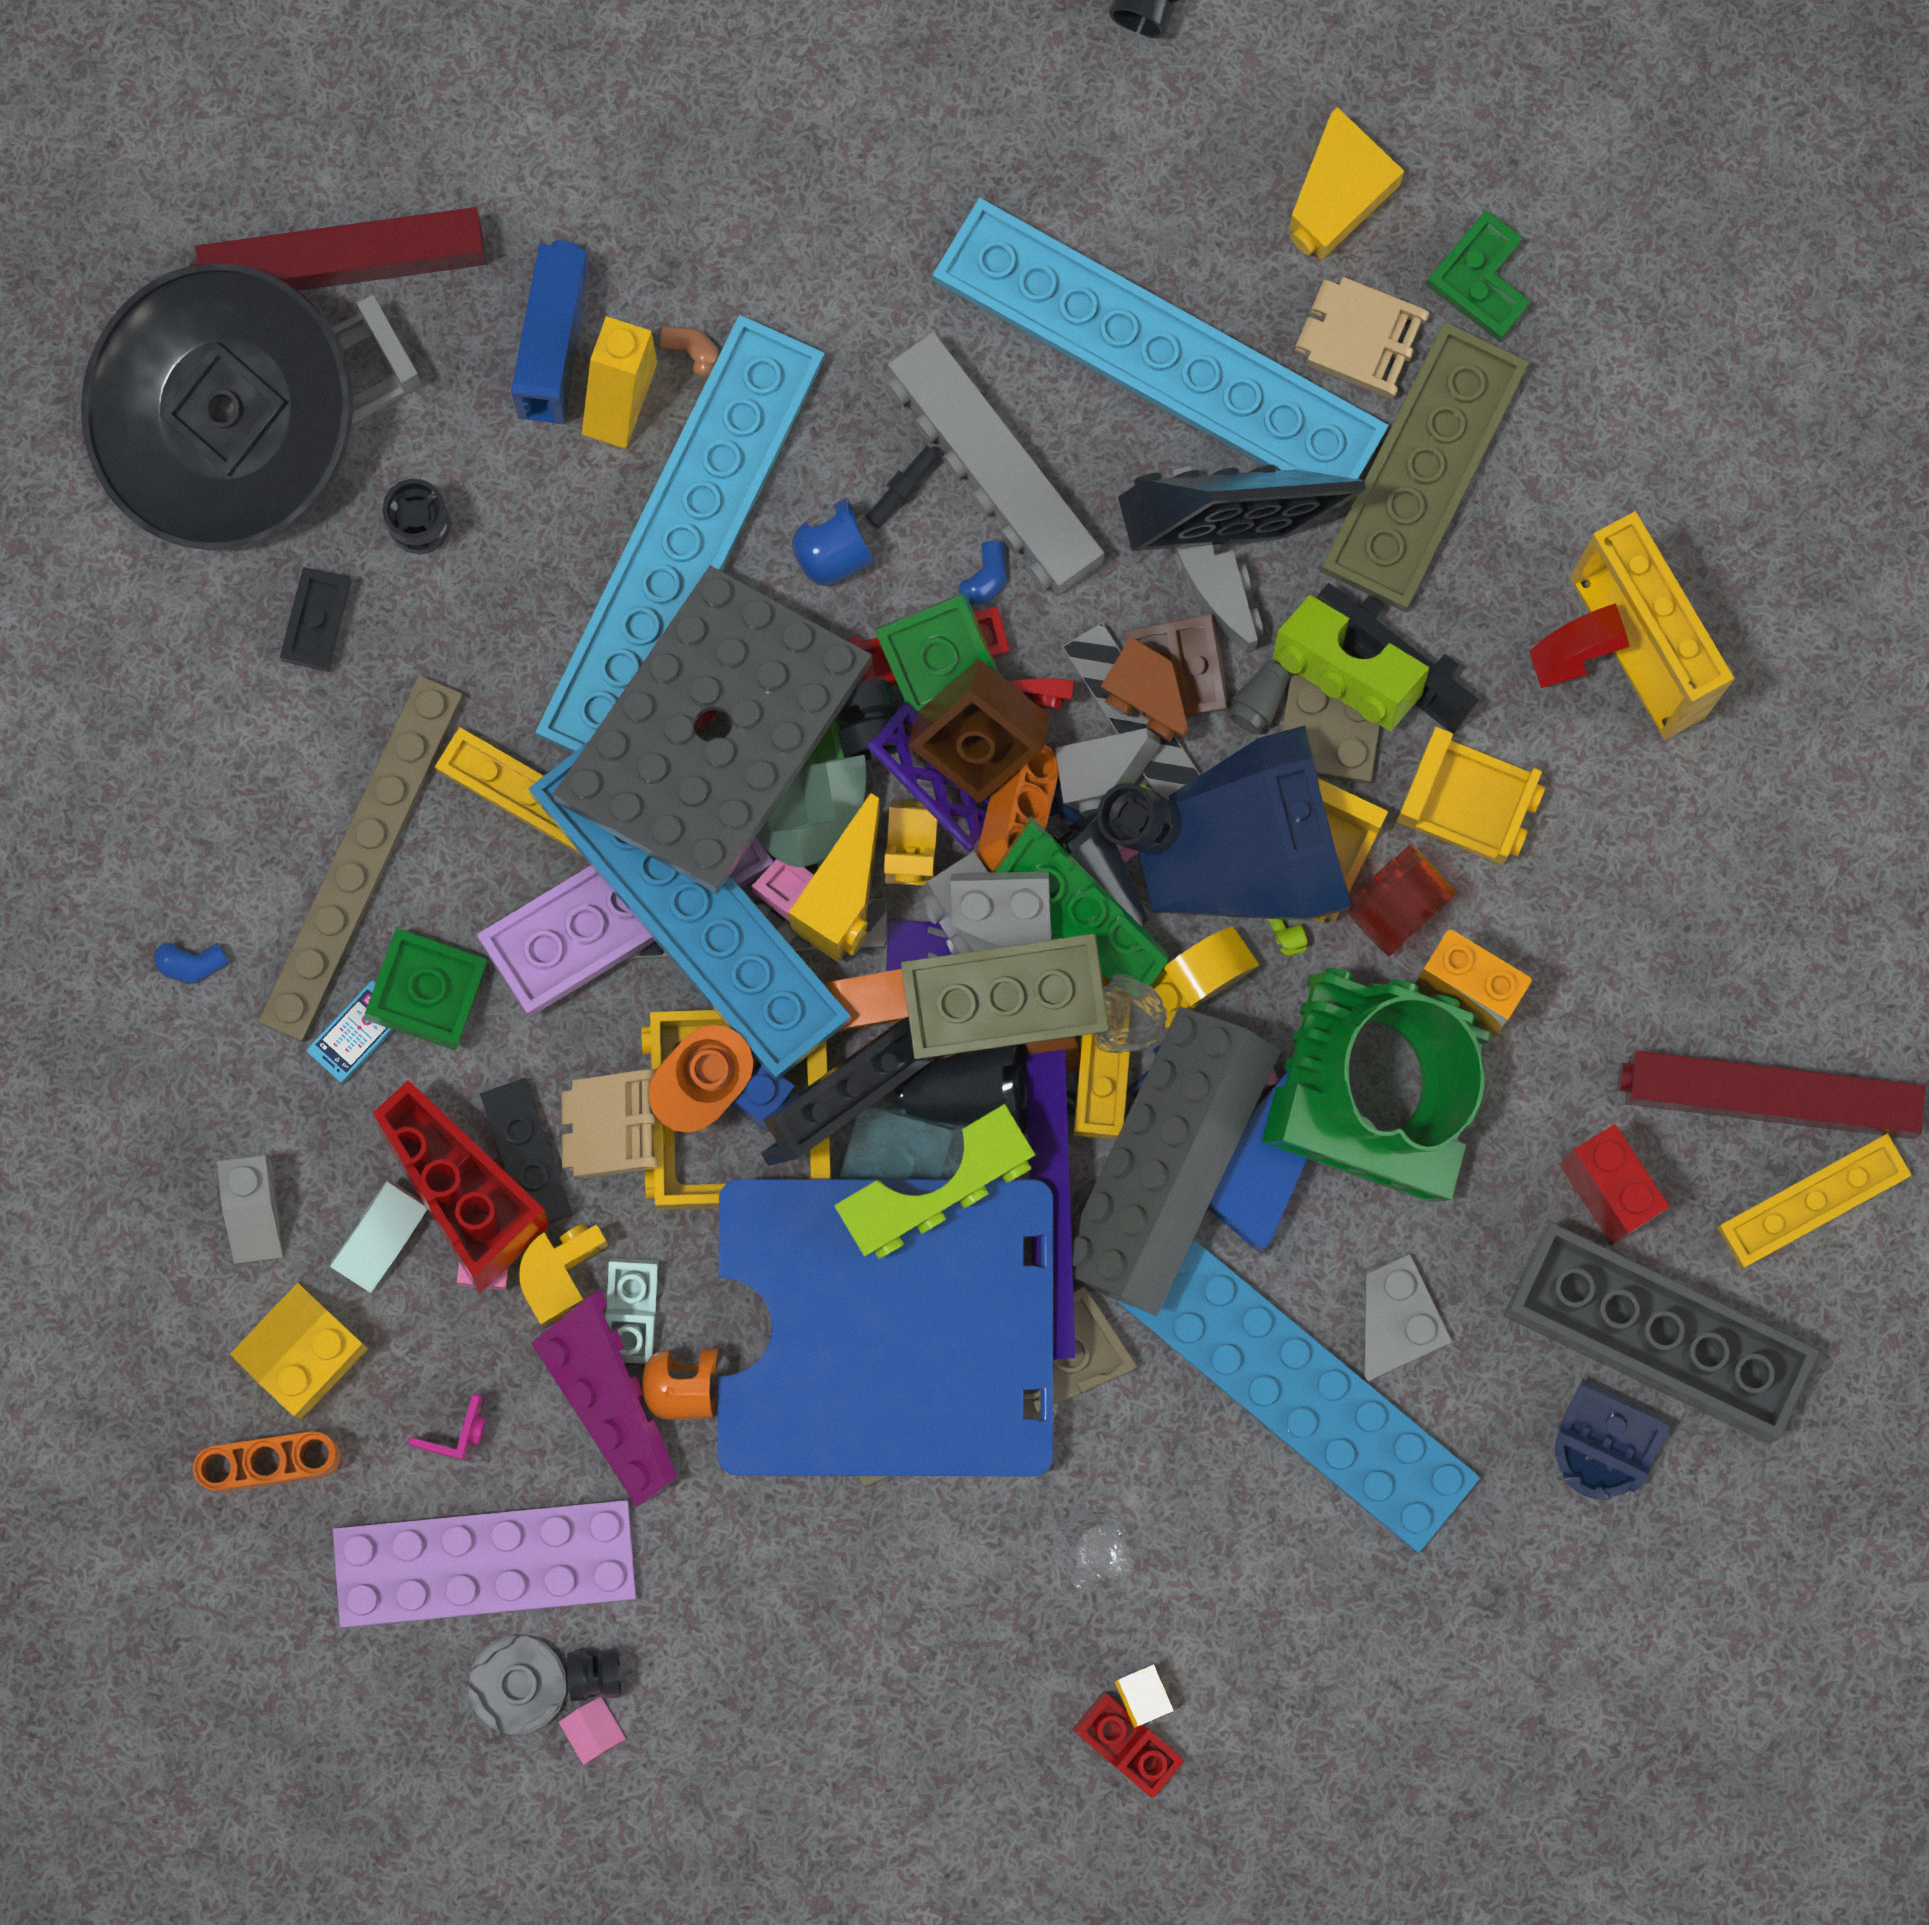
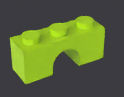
M1309 595L1278 630L1272 659L1279 662L1288 672L1298 674L1318 686L1327 696L1337 698L1352 707L1366 720L1377 723L1391 732L1422 696L1429 667L1391 643L1379 655L1370 659H1358L1346 654L1341 648L1344 644L1350 618L1314 596Z

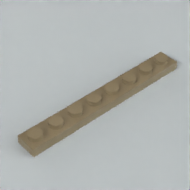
M420 675L418 676L258 1020L260 1024L304 1043L463 701L464 696L462 693Z

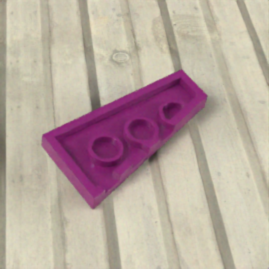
M600 1290L589 1295L532 1341L531 1344L637 1507L654 1497L678 1479L654 1419L646 1418L642 1409L640 1396L643 1395V1391L637 1377H629L619 1352L625 1347L618 1330L611 1331L602 1311L603 1308L607 1307V1303Z

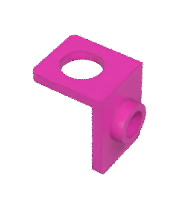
M472 1394L457 1449L409 1437L407 1444L413 1448L466 1462L470 1444L479 1446L484 1433L486 1418L479 1416L484 1398L480 1394Z

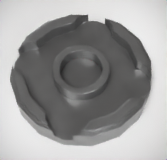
M506 1636L489 1644L475 1658L469 1676V1698L476 1714L490 1728L509 1735L530 1734L547 1726L560 1712L567 1694L566 1672L559 1656L546 1643L528 1636Z

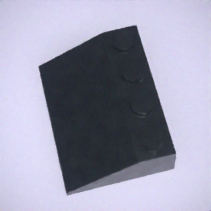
M1267 465L1256 468L1249 473H1240L1239 468L1233 467L1206 476H1202L1199 470L1186 471L1173 478H1163L1161 473H1150L1134 480L1135 486L1118 496L1131 550L1140 551L1287 538L1366 490V486L1363 480L1299 469L1278 471L1276 465Z

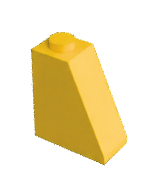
M1338 107L1330 114L1289 225V230L1293 232L1290 238L1295 246L1306 255L1316 254L1321 260L1400 186L1404 175V170Z
M606 316L590 359L582 426L583 436L627 450L657 366L651 330Z

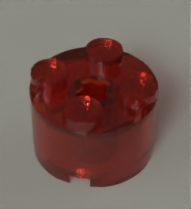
M1410 844L1395 859L1393 858L1372 878L1373 881L1350 899L1352 909L1345 911L1349 914L1348 916L1389 958L1406 943L1408 938L1432 919L1458 891L1420 850H1417Z

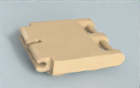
M1345 277L1342 278L1340 285L1323 280L1311 308V314L1324 319V322L1308 317L1295 346V351L1308 356L1306 366L1386 398L1393 399L1398 390L1395 383L1404 362L1411 360L1414 351L1410 347L1420 324H1426L1429 312ZM1407 319H1409L1411 323L1401 344L1398 341ZM1393 356L1396 359L1393 363L1387 380L1384 381L1382 380V378L1384 377L1385 371L1388 367L1391 357Z
M638 1070L572 1080V1090L561 1092L562 1126L573 1125V1133L562 1135V1169L569 1168V1170H573L574 1177L593 1178L657 1169V1158L652 1157V1126L657 1125V1117L652 1113L648 1097L650 1081L656 1072L655 1070Z

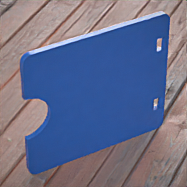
M738 1179L728 1182L722 1188L719 1195V1278L739 1281L756 1291L766 1303L772 1319L771 1339L762 1357L742 1372L728 1376H718L717 1456L718 1462L725 1472L736 1476L1034 1477L1042 1475L1050 1468L1053 1460V1195L1045 1183L1038 1180H1012L1006 1184L1004 1180H993L984 1185L989 1192L987 1196L965 1209L957 1201L942 1210L946 1217L945 1221L923 1234L915 1226L900 1235L904 1243L903 1246L881 1259H878L874 1251L864 1257L834 1206L876 1180ZM950 1180L879 1181L903 1194L924 1195L942 1188ZM1041 1235V1268L1037 1266H1024V1237H1037ZM1041 1388V1421L1023 1419V1390Z

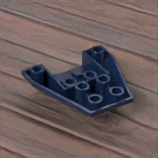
M1305 725L1257 738L1167 796L1177 804L1182 816V828L1177 841L1170 849L1160 854L1147 855L1138 852L1154 913L1306 921L1352 909L1341 862L1335 849L1316 774L1318 772Z

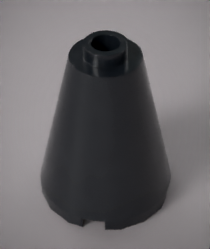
M1097 811L1070 825L1068 828L1071 831L1059 839L1056 836L1053 837L1143 927L1149 918L1117 844L1108 841L1099 829Z
M1023 1044L964 1052L928 1063L895 1088L897 1107L899 1110L905 1109L909 1119L967 1127L1005 1104L1021 1132L1027 1134V1107L1022 1108L1026 1099L1025 1047Z

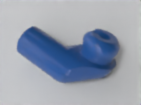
M988 541L981 544L983 568L974 574L971 579L963 580L958 590L959 594L966 593L970 605L988 603L1005 587L1007 575L1004 542Z
M165 943L160 945L154 954L156 968L162 975L187 984L197 983L229 964L218 943L197 955L179 950L175 944Z

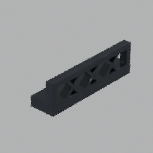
M909 1017L895 1023L763 1119L776 1140L774 1144L761 1152L768 1166L799 1159L935 1059V1057L914 1058Z

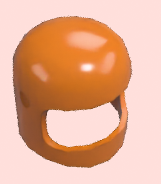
M719 1348L701 1349L700 1361L697 1365H680L676 1363L671 1350L659 1351L653 1354L648 1359L642 1376L643 1397L649 1411L654 1416L667 1420L714 1419L716 1399L710 1400L711 1373H716ZM671 1369L698 1371L697 1375L693 1378L685 1379L673 1378L669 1374Z

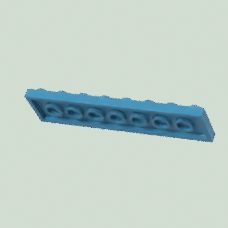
M586 742L529 787L530 795L731 1029L742 1035L750 1046L754 1057L772 1078L778 1081L851 1021V1015L731 876H729L719 893L716 894L555 802L552 794L588 742Z
M1194 1239L1157 1316L1116 1300L1117 1304L1417 1554L1420 1553L1481 1478Z

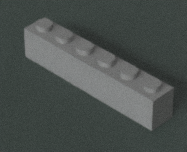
M934 332L888 363V377L890 381L886 383L890 394L900 406L909 403L919 416L914 420V423L922 436L929 443L934 440L939 442L947 453L942 456V459L949 471L958 480L963 476L966 477L975 489L971 493V497L979 510L985 516H989L992 513L1003 525V528L999 530L1002 539L1015 554L1020 550L1023 551L1032 563L1028 567V571L1042 590L1050 587L1058 597L1103 564V550Z

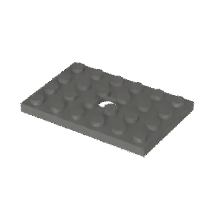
M710 565L552 794L556 803L718 894L872 665V654ZM711 710L724 712L732 721L731 731L725 738H715L707 742L697 736L694 727L700 715Z

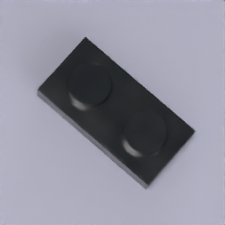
M303 567L280 654L282 662L329 672L352 583L350 577Z

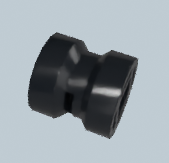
M618 1648L602 1649L598 1655L589 1656L583 1651L567 1653L568 1685L571 1701L587 1700L590 1695L601 1694L605 1699L621 1698V1681H618L617 1666H620Z

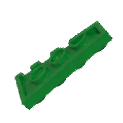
M1030 816L992 873L1049 871L1052 940L1096 934L1102 975L1142 998L1168 962V952Z

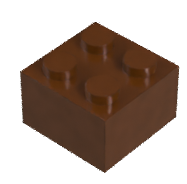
M978 658L916 713L908 747L978 803H981L1044 749L1050 715Z

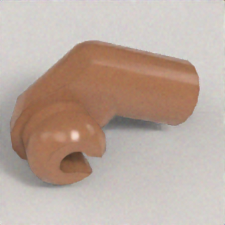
M662 326L660 348L687 352L694 359V373L701 377H709L720 355V350L707 334L697 329Z

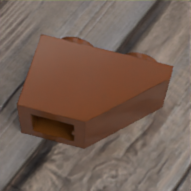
M1130 637L1101 685L1102 692L1108 695L1105 703L1127 717H1130L1132 712L1135 711L1150 720L1146 728L1169 742L1174 735L1185 741L1189 730L1172 661Z

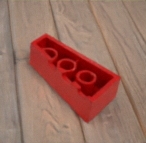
M409 1080L373 1112L380 1134L476 1291L480 1294L539 1235L549 1228L545 1209Z

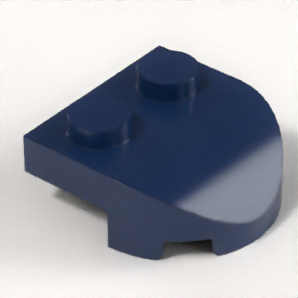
M1582 1378L1557 1432L1555 1456L1563 1473L1564 1480L1578 1493L1598 1500H1609L1611 1496L1636 1491L1649 1476L1650 1467L1671 1428L1672 1421Z

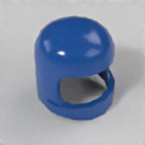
M847 497L833 504L836 514L829 521L816 527L809 526L806 521L794 532L792 549L796 561L809 580L817 585L829 586L836 584L875 563L859 533L854 510Z

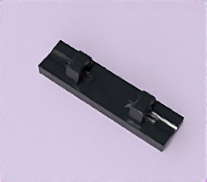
M1328 582L1316 598L1350 618L1342 648L1354 658L1370 659L1379 655L1391 643L1427 665L1429 671L1423 694L1415 705L1454 735L1479 701L1477 697L1451 678L1459 664L1444 654L1434 665L1376 620L1378 614L1384 608L1381 603L1369 595L1358 606Z

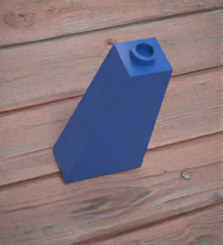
M557 240L553 241L551 245L539 244L511 388V395L518 419L565 424L589 266L586 250L580 249L579 245L573 242Z
M1288 1072L1252 1112L1207 1208L1260 1254L1263 1253L1271 1242L1307 1161L1303 1157L1261 1143L1276 1087L1285 1086Z

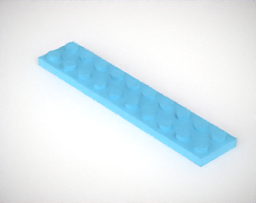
M980 197L932 275V281L1262 466L1276 465L1278 471L1299 469L1359 480L1388 430L1389 425ZM1344 504L1340 505L1338 508L1342 509Z
M738 316L535 732L536 737L571 753H574L588 742L708 567L711 565L720 571L723 570L825 360L824 352L744 316Z

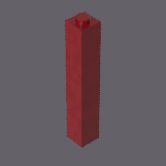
M477 207L195 245L197 262L189 263V266L225 263L254 268L283 280L298 291L487 265L481 220Z
M1635 1051L1629 1057V1063L1622 1062L1619 1069L1618 1091L1626 1092L1625 1105L1881 1136L1888 1133L1889 1137L1914 1139L1922 1134L1926 1085L1645 1051Z

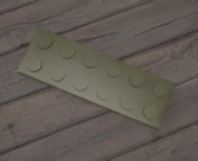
M1444 321L1364 481L1366 490L1357 495L1320 572L1406 613L1528 367V361Z

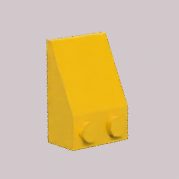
M872 793L865 800L788 912L791 932L838 963H840L846 952L854 956L868 935V931L865 928L868 924L866 921L880 823L879 798Z

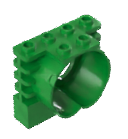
M1326 968L1325 973L1309 975L1306 984L1310 988L1308 1000L1305 1003H1301L1299 1014L1303 1015L1300 1030L1294 1031L1292 1042L1296 1043L1292 1058L1286 1060L1284 1068L1288 1071L1285 1086L1276 1087L1261 1143L1429 1202L1452 1200L1466 1144L1458 1142L1460 1133L1470 1126L1474 1120L1483 1098L1485 1072L1483 1071L1484 1060L1481 1059L1480 1054L1483 1044L1489 1043L1491 1033L1478 1028L1479 1022L1474 1019L1475 1014L1460 1009V1001L1443 995H1432V998L1419 994L1417 993L1419 988L1417 985L1404 980L1391 979L1389 984L1386 985L1369 983L1367 986L1353 982V974L1336 968ZM1366 1022L1379 1023L1398 1032L1412 1047L1419 1062L1422 1078L1420 1099L1415 1112L1400 1129L1378 1130L1370 1119L1360 1115L1351 1093L1349 1083L1350 1054L1354 1041Z

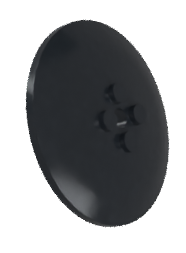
M225 263L200 264L167 273L153 280L131 296L112 316L92 351L85 373L81 398V422L88 457L98 480L114 504L134 523L158 538L188 548L211 551L244 548L264 542L282 533L305 516L322 498L341 465L348 445L353 415V392L347 361L337 336L318 308L293 286L273 275L254 268ZM229 396L234 403V414L228 421L221 423L216 417L215 408L221 398Z

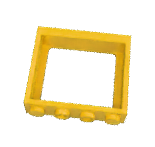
M1634 511L1593 533L1569 579L1589 613L1616 603L1630 647L1615 651L1613 654L1665 741L1705 719L1735 678L1637 512ZM1583 581L1588 582V586H1589V587H1588V588H1584V587L1581 585V582H1583ZM1662 720L1667 721L1665 726L1663 725Z
M715 1010L650 1012V1026L641 1027L642 1054H651V1070L656 1071L672 1053L674 1046L695 1029L711 1024L728 1025ZM827 1041L807 1056L808 1086L828 1073ZM657 1119V1125L652 1126V1151L654 1157L657 1158V1169L645 1170L646 1199H655L657 1211L718 1209L719 1195L726 1184H680L676 1180L675 1131L661 1124ZM830 1136L810 1150L811 1175L806 1180H831Z

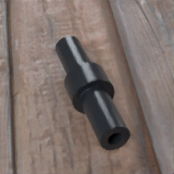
M926 445L903 473L898 470L886 484L889 489L868 512L865 518L880 529L903 501L908 503L919 491L918 483L941 458L939 454Z

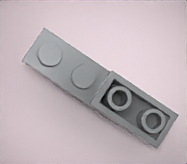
M1191 466L1172 470L1171 478L1180 473L1191 471ZM1220 544L1170 548L1184 582L1206 614H1213L1216 618L1217 627L1245 653L1255 651L1258 643L1257 637L1263 636V626L1258 609H1249L1245 592L1251 591V583L1245 563L1237 564L1234 551L1215 555L1214 552L1220 551Z

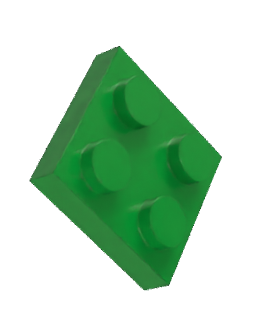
M965 592L879 626L875 630L903 698L916 712L978 658L1000 675Z
M396 928L363 1020L456 1051L488 959Z

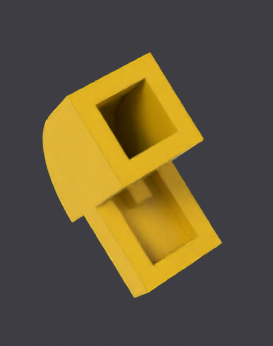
M891 799L888 840L884 861L885 883L924 885L935 875L938 820L919 801Z
M1230 926L1203 939L1165 965L1164 970L1159 973L1144 996L1165 1027L1169 1028L1179 1006L1194 1011L1209 998L1231 988L1257 968L1259 963L1235 928Z
M585 1223L572 1228L559 1238L562 1245L555 1249L546 1234L542 1233L525 1251L519 1274L521 1289L543 1328L560 1320L584 1300L567 1270L609 1246L597 1224L589 1229Z

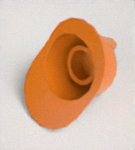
M711 1024L695 1029L680 1042L658 1067L650 1081L648 1097L651 1110L661 1124L674 1131L691 1133L705 1129L721 1116L744 1090L752 1076L754 1061L750 1046L742 1035L728 1026Z

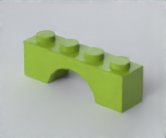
M1005 1104L962 1129L964 1153L960 1167L954 1177L942 1188L929 1194L907 1195L897 1192L881 1181L876 1180L834 1205L864 1257L874 1251L878 1259L883 1258L903 1246L904 1243L900 1235L915 1226L923 1234L945 1221L946 1217L942 1210L957 1201L965 1209L987 1196L989 1192L984 1185L999 1176H1002L1007 1184L1032 1169L1027 1160L1035 1156Z

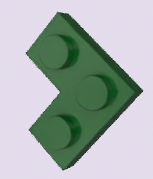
M1485 210L1428 278L1426 286L1500 342L1527 310L1531 302L1496 275L1497 271L1520 245L1522 237Z

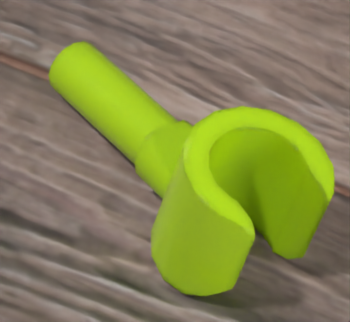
M1267 919L1272 930L1275 932L1277 944H1281L1283 947L1280 949L1281 953L1285 956H1292L1307 950V938L1301 924L1285 928L1282 919Z

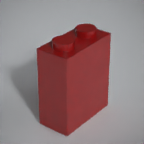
M1613 1124L1575 1148L1559 1163V1166L1611 1246L1643 1227L1669 1208L1664 1197L1616 1124Z

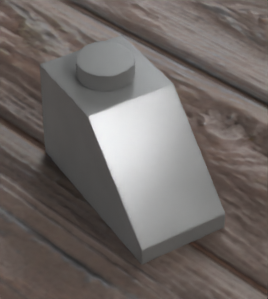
M1145 728L1056 747L1063 804L1075 810L1080 809L1081 815H1089L1096 812L1101 798L1109 789L1118 784L1136 783L1160 748V736Z
M266 1155L217 1161L221 1206L234 1264L283 1258L273 1162Z

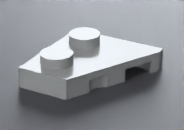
M1049 871L951 874L952 927L999 947L1052 940Z
M1410 1254L1365 1275L1363 1377L1366 1383L1452 1343Z

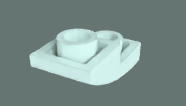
M388 1178L361 1215L358 1225L332 1259L330 1267L371 1293L425 1214L427 1209L423 1202Z
M610 1258L605 1318L611 1331L618 1330L625 1347L619 1351L624 1363L646 1364L653 1355L659 1260Z

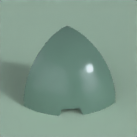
M851 756L804 765L756 836L763 847L776 859L794 867H806L825 859L863 805L866 788L865 756Z

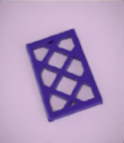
M905 702L876 737L867 743L866 747L938 822L970 852L981 837L987 810L976 808L974 799L960 787L963 806L948 803L944 784L958 786L928 762V769L913 767L908 747L910 736L905 734L903 720L905 719L913 727L917 712L908 702ZM884 743L897 746L901 764L882 747ZM916 779L932 782L936 800L932 799L917 783ZM991 794L984 800L987 805L989 804ZM951 815L967 818L970 831L968 835L952 819Z

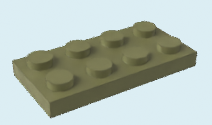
M1096 934L901 962L915 1059L1110 1031Z

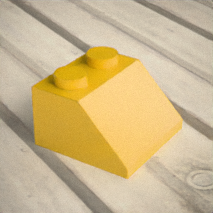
M297 1282L238 1344L230 1355L287 1411L301 1421L368 1348Z

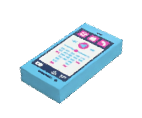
M373 980L306 1050L311 1057L342 1085L394 1031L393 1029L363 1020L376 984Z

